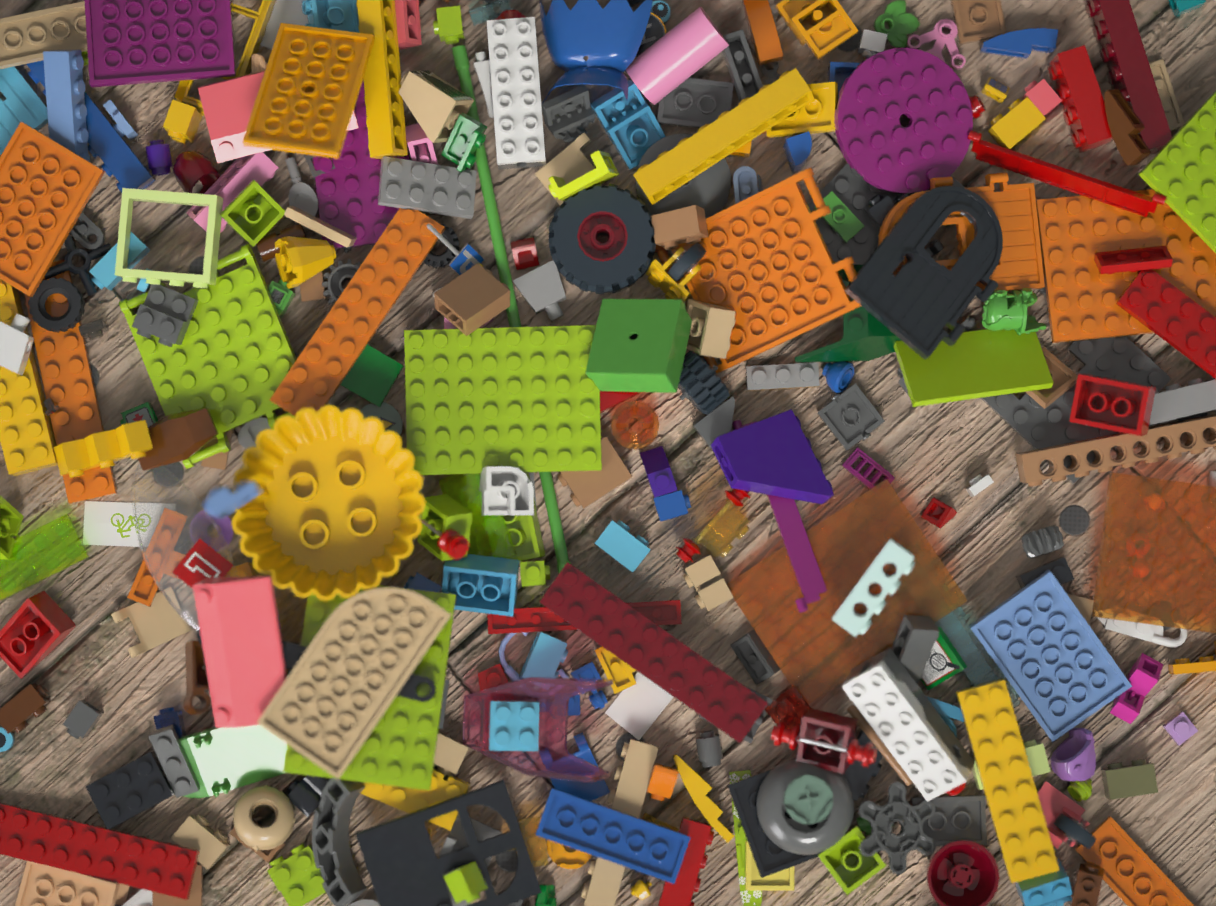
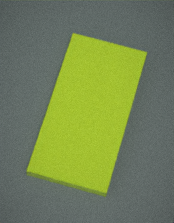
M984 329L963 332L952 346H949L942 340L927 359H923L902 340L895 341L894 344L896 356L913 407L1052 388L1054 383L1036 332H1030V334L1021 333V335H1018L1013 329L997 331Z

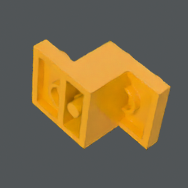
M783 0L775 6L800 44L803 46L807 43L817 59H820L858 33V29L837 0Z

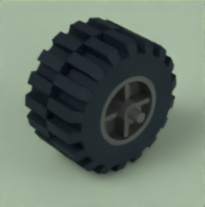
M688 351L685 354L678 385L682 393L679 397L681 400L687 398L699 411L709 415L730 394L724 382L715 372L718 369L716 365L710 367L695 352Z

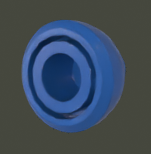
M838 361L833 364L829 362L825 365L822 374L826 376V382L832 391L841 393L849 386L854 376V365L852 363Z

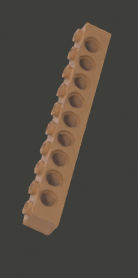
M1216 414L1152 426L1148 428V433L1144 436L1121 432L1015 453L1020 482L1028 483L1029 487L1042 485V480L1051 479L1052 482L1066 480V475L1075 474V477L1090 475L1089 471L1098 469V473L1112 471V466L1121 465V468L1136 466L1135 462L1144 460V463L1158 462L1159 457L1167 456L1168 459L1182 457V452L1190 451L1191 454L1204 453L1205 448L1212 446L1216 450ZM1206 428L1211 433L1207 440L1203 438V432ZM1185 432L1187 434L1188 439L1187 442L1184 445H1182L1180 442V436L1182 433ZM1162 437L1165 443L1163 448L1159 450L1157 440ZM1139 441L1141 451L1135 454L1133 446ZM1116 446L1118 448V455L1113 459L1110 456V450ZM1090 451L1095 453V460L1092 463L1087 461V454ZM1067 455H1070L1072 464L1066 468L1063 461ZM1043 460H1047L1049 468L1043 473L1040 470V464Z

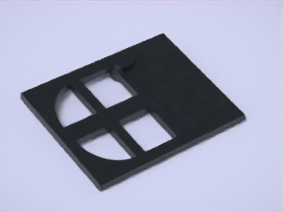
M504 780L355 833L379 906H453L443 874L476 862L488 888L484 890L485 899L466 906H506L541 893ZM483 805L492 808L503 817L510 831L478 842L466 806ZM457 810L468 846L436 857L425 821ZM516 848L517 869L515 876L506 889L495 894L484 859Z

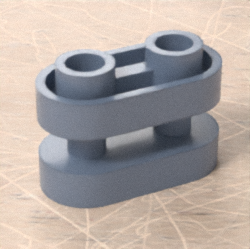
M742 166L735 171L733 175L735 204L763 191L762 179L753 168Z

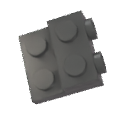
M151 284L144 305L140 304L132 327L138 329L137 334L146 338H151V335L159 337L158 342L169 347H172L173 343L182 345L198 300L165 286Z

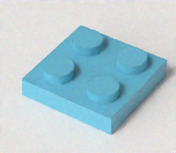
M490 701L489 751H538L539 702Z

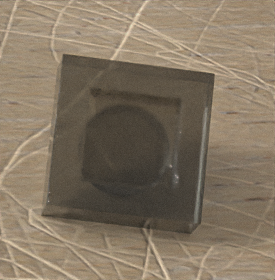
M102 319L78 327L81 336L89 338V340L98 339L103 336V332L108 331L107 324Z

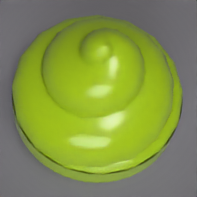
M1088 778L1084 781H1070V785L1067 788L1070 796L1078 802L1087 800L1092 795V780Z

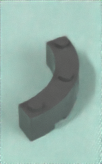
M331 778L321 793L322 799L319 808L314 813L312 847L315 865L317 869L320 868L324 880L322 885L334 906H346L353 903L367 889L354 865L349 845V822L352 809L358 796L366 786L363 782Z

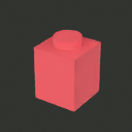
M1045 79L1039 83L1035 80L1024 89L1026 94L1022 97L1023 100L1028 97L1044 116L1062 102L1061 98Z

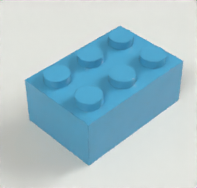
M468 554L465 558L447 560L443 568L442 593L456 594L455 610L513 616L517 600L520 560Z

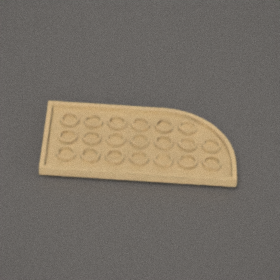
M378 588L355 595L341 604L327 619L259 718L257 724L335 778L340 779L452 614L425 596L401 588Z

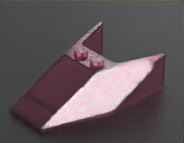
M528 677L465 695L462 744L525 775L587 782L610 778V772L568 752L567 727L569 699L575 695L613 685V680ZM490 701L539 702L538 751H489Z

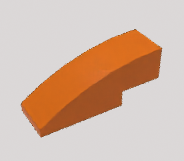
M742 0L758 64L763 65L781 61L783 53L768 0Z

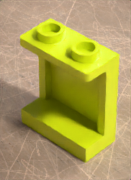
M599 150L591 154L590 156L596 169L568 184L561 177H549L548 179L551 184L548 187L554 198L558 197L559 200H564L569 196L573 198L583 189L587 191L593 188L594 184H603L618 176L619 172L610 154Z

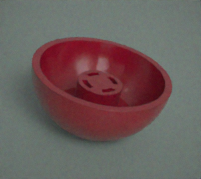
M966 840L954 841L942 846L931 858L927 869V884L931 895L941 906H986L993 899L998 889L999 869L992 854L982 845Z

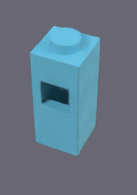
M133 232L130 234L127 269H133L150 251ZM118 242L89 271L94 276L91 280L101 290L106 287L111 291L123 278L115 275Z

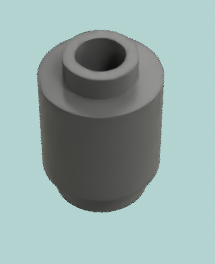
M713 730L700 732V737L696 738V745L702 767L721 765L723 755L720 735L714 734Z

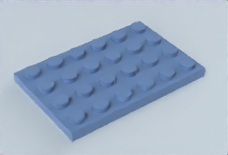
M1050 570L1044 572L969 626L1052 742L1132 687Z

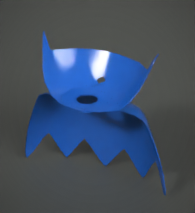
M552 0L547 15L540 1L541 23L550 57L557 67L566 71L555 82L544 101L554 88L578 84L608 85L623 90L627 101L628 82L623 72L633 62L641 45L650 17L652 0H645L634 12L627 0H610L604 9L597 0H578L571 10L564 0ZM585 56H588L587 61L583 59Z

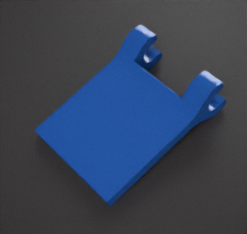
M583 732L574 736L580 750L553 762L548 749L539 752V756L555 789L588 801H593L610 793Z

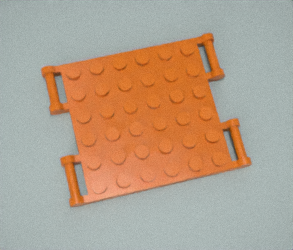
M812 168L803 170L707 218L706 223L709 237L702 238L701 242H699L706 250L705 255L683 278L675 281L679 284L699 264L702 267L701 270L687 283L693 300L723 306L736 311L735 325L731 331L730 349L727 352L726 359L720 358L722 363L717 365L714 357L703 356L710 367L715 365L718 367L715 371L716 374L861 307L855 300L851 301L849 295L844 291L846 288L838 271L844 269L849 281H852L857 274L853 266L854 260L852 256L834 264L815 220L830 214L831 210L829 205L826 206L813 178L815 174ZM802 180H804L817 208L812 213L798 184ZM656 244L655 253L658 254L662 265H664L670 258L664 247ZM678 244L679 247L676 249H671V251L674 255V253L682 247L685 250V253L694 244ZM673 264L666 270L667 274L670 268L673 266Z

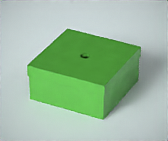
M602 299L585 372L600 391L677 393L692 325V319L687 313L682 299Z

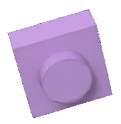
M1183 711L1163 725V728L1178 746L1198 731Z

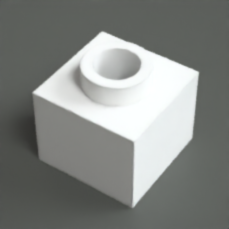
M864 29L858 53H862L863 57L869 58L874 54L884 51L888 34Z

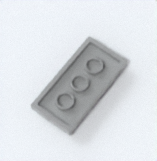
M383 156L381 159L378 205L471 219L474 215L477 171L465 169L459 172L455 167Z

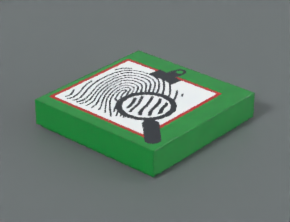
M940 626L937 627L939 630L938 639L933 645L930 659L925 665L921 678L927 690L932 689L967 667Z

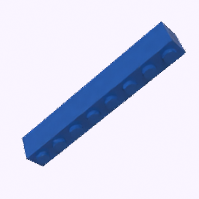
M44 60L26 64L30 68L28 74L36 84L41 82L45 87ZM45 87V89L42 91L45 96H46V87ZM84 92L85 106L87 108L86 129L89 134L87 141L89 143L88 151L94 158L98 156L104 162L101 167L109 177L112 175L116 177L119 182L115 185L121 192L123 188L146 189L156 180L89 95Z

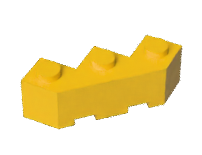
M146 420L123 424L113 430L94 433L84 439L61 443L54 447L60 475L69 474L70 478L84 475L85 470L98 466L101 469L114 466L115 461L131 457V459L146 456L145 452L152 449L153 446Z

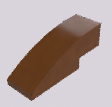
M1118 89L1107 90L1104 93L1105 109L1112 138L1126 165H1138L1152 153L1138 134L1145 126Z

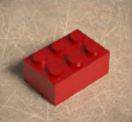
M1078 374L1069 422L1138 436L1147 435L1156 387L1091 374Z

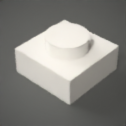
M979 474L968 482L971 486L966 491L973 497L994 483L989 474L984 477Z

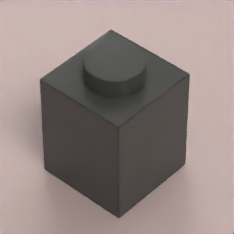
M79 700L63 725L68 728L66 732L74 738H86L104 713L87 701Z

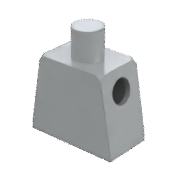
M553 260L513 280L515 287L536 314L546 310L551 322L564 316L558 303L566 300V295L557 266Z

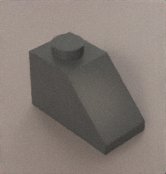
M733 396L693 426L710 450L712 449L710 445L718 436L731 432L735 406Z

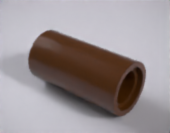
M297 223L281 229L279 234L273 232L264 236L256 244L263 261L275 258L276 253H280V247L275 248V242L279 238L287 236L307 238L302 225Z

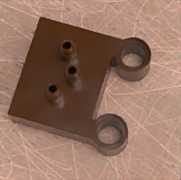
M191 640L185 643L186 697L183 700V707L188 714L197 715L209 709L211 699L206 693L210 692L203 645L199 641ZM194 697L200 699V709L193 706L192 701Z

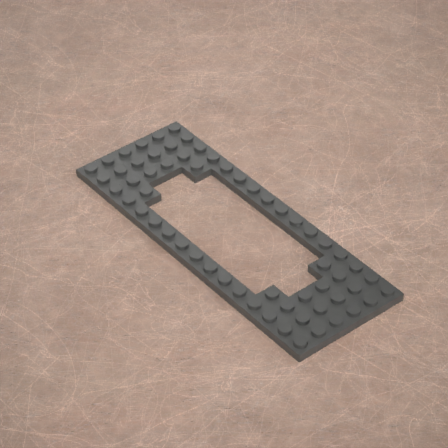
M847 163L820 193L824 199L832 191L861 221L864 227L846 243L822 217L815 220L834 263L852 256L854 260L853 265H864L879 246L878 235L880 233V230L864 208L869 205L868 201L877 194L881 196L883 194L888 195L892 201L900 194L878 189L870 185ZM952 176V186L965 188ZM812 200L808 205L811 213L816 211L814 209V201ZM1045 287L1037 289L1046 297ZM1126 336L1074 341L1067 348L1084 364L1076 374L1077 376L1078 374H1091L1156 387L1158 393L1172 379ZM1076 384L1045 409L1027 393L1020 400L1013 394L980 398L1034 449L1121 433L1069 422ZM1090 451L1087 454V461L1092 463L1095 460V453ZM1067 455L1063 461L1066 468L1072 464L1070 455ZM1075 474L1066 475V478L1072 484L1080 478L1075 477Z

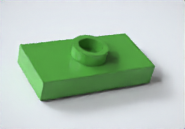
M831 191L823 199L826 206L829 205L831 213L822 218L847 243L864 225Z

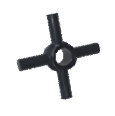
M69 233L64 242L68 251L64 262L50 267L44 277L47 280L66 271L78 274L88 296L97 293L87 270L92 260L106 255L112 247L108 243L86 252L76 247ZM73 256L82 257L84 265L82 267L74 266L71 261Z

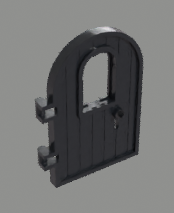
M943 186L932 189L919 196L909 205L844 291L923 359H927L942 340L949 346L956 343L965 331V328L957 324L956 321L973 298L976 296L982 302H985L999 286L997 282L989 279L996 269L1002 254L1003 236L999 220L990 205L978 194L968 189L957 186ZM961 212V215L967 217L970 223H973L974 238L949 271L944 265L935 262L931 254L924 247L951 213ZM905 256L907 258V263L902 265V268L894 276L892 273L895 271L898 265L904 260ZM978 281L985 286L984 290L975 286ZM945 325L952 330L950 335L942 330Z

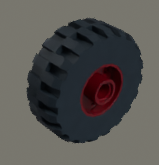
M601 183L594 184L593 188L587 191L586 189L579 191L578 195L573 198L569 196L564 199L561 206L557 207L552 222H550L548 240L551 257L559 273L566 278V281L571 285L574 284L582 291L604 294L620 292L621 289L631 287L640 277L642 278L652 263L656 249L654 227L651 220L652 214L645 207V203L640 198L635 197L633 192L628 189H620L618 185L614 184L601 186ZM600 235H605L609 240L606 243H599L596 238Z

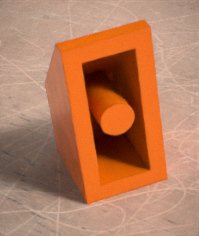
M654 763L647 792L651 793L650 798L664 801L665 797L671 798L679 773L678 769Z

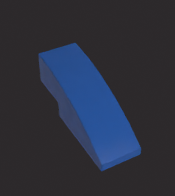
M1035 28L1005 33L985 41L980 47V52L1024 59L1029 57L1031 50L1052 53L1056 49L1058 29Z

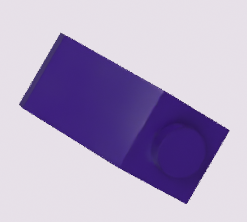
M663 446L639 453L654 498L678 491Z

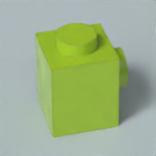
M460 6L436 8L437 20H433L434 34L439 35L440 41H445L446 44H455L459 42V39H464Z
M544 560L520 562L522 587L546 585V580H551L550 565H545Z
M476 862L444 876L456 904L465 899L468 904L480 898L479 892L488 888Z

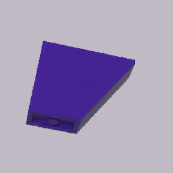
M792 409L720 435L710 445L730 487L733 489L817 504L826 503L834 495L832 485L822 471L821 462L815 457L811 449V442L805 437L801 429L800 420L794 415Z

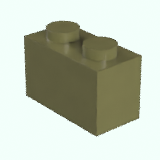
M1146 759L1132 760V765L1122 766V762L1107 764V769H1101L1105 797L1112 800L1158 793L1154 764L1146 763Z

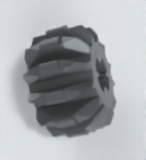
M1054 525L1030 532L1021 538L1023 550L1029 558L1048 554L1064 546L1062 533L1059 531L1058 526Z

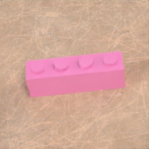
M263 152L237 158L204 194L222 197L223 211L252 180H255L262 186L274 177L278 167ZM192 206L187 214L207 232L209 207ZM223 218L221 220L220 233L225 229L227 224Z

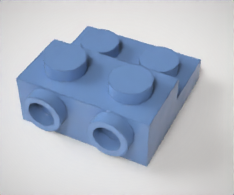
M248 480L235 487L236 492L232 488L218 486L208 493L210 497L202 505L210 516L213 515V517L224 519L263 493L264 490L259 483L255 481L248 482Z

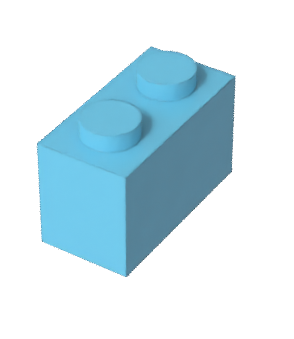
M612 520L595 544L633 573L651 550L647 547L649 542L639 534L635 538L628 533L630 528L622 521L618 520L615 523Z
M537 632L519 677L549 689L550 684L554 685L558 678L559 672L556 670L559 663H563L567 657V643L542 632Z

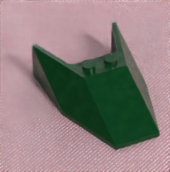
M853 265L856 273L859 272L863 265ZM842 269L838 273L846 288L850 281L845 270ZM861 306L843 314L844 335L842 340L795 357V362L871 361L895 352V341H901V339Z

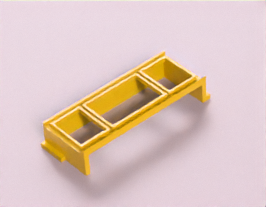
M262 0L258 12L231 3L232 12L255 19L237 68L236 76L220 78L229 80L251 73V56L258 54L276 0ZM181 80L174 98L178 102L195 107L204 117L201 100L188 96L194 80Z

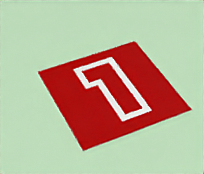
M199 538L172 573L194 590V584L209 577H225L234 565Z

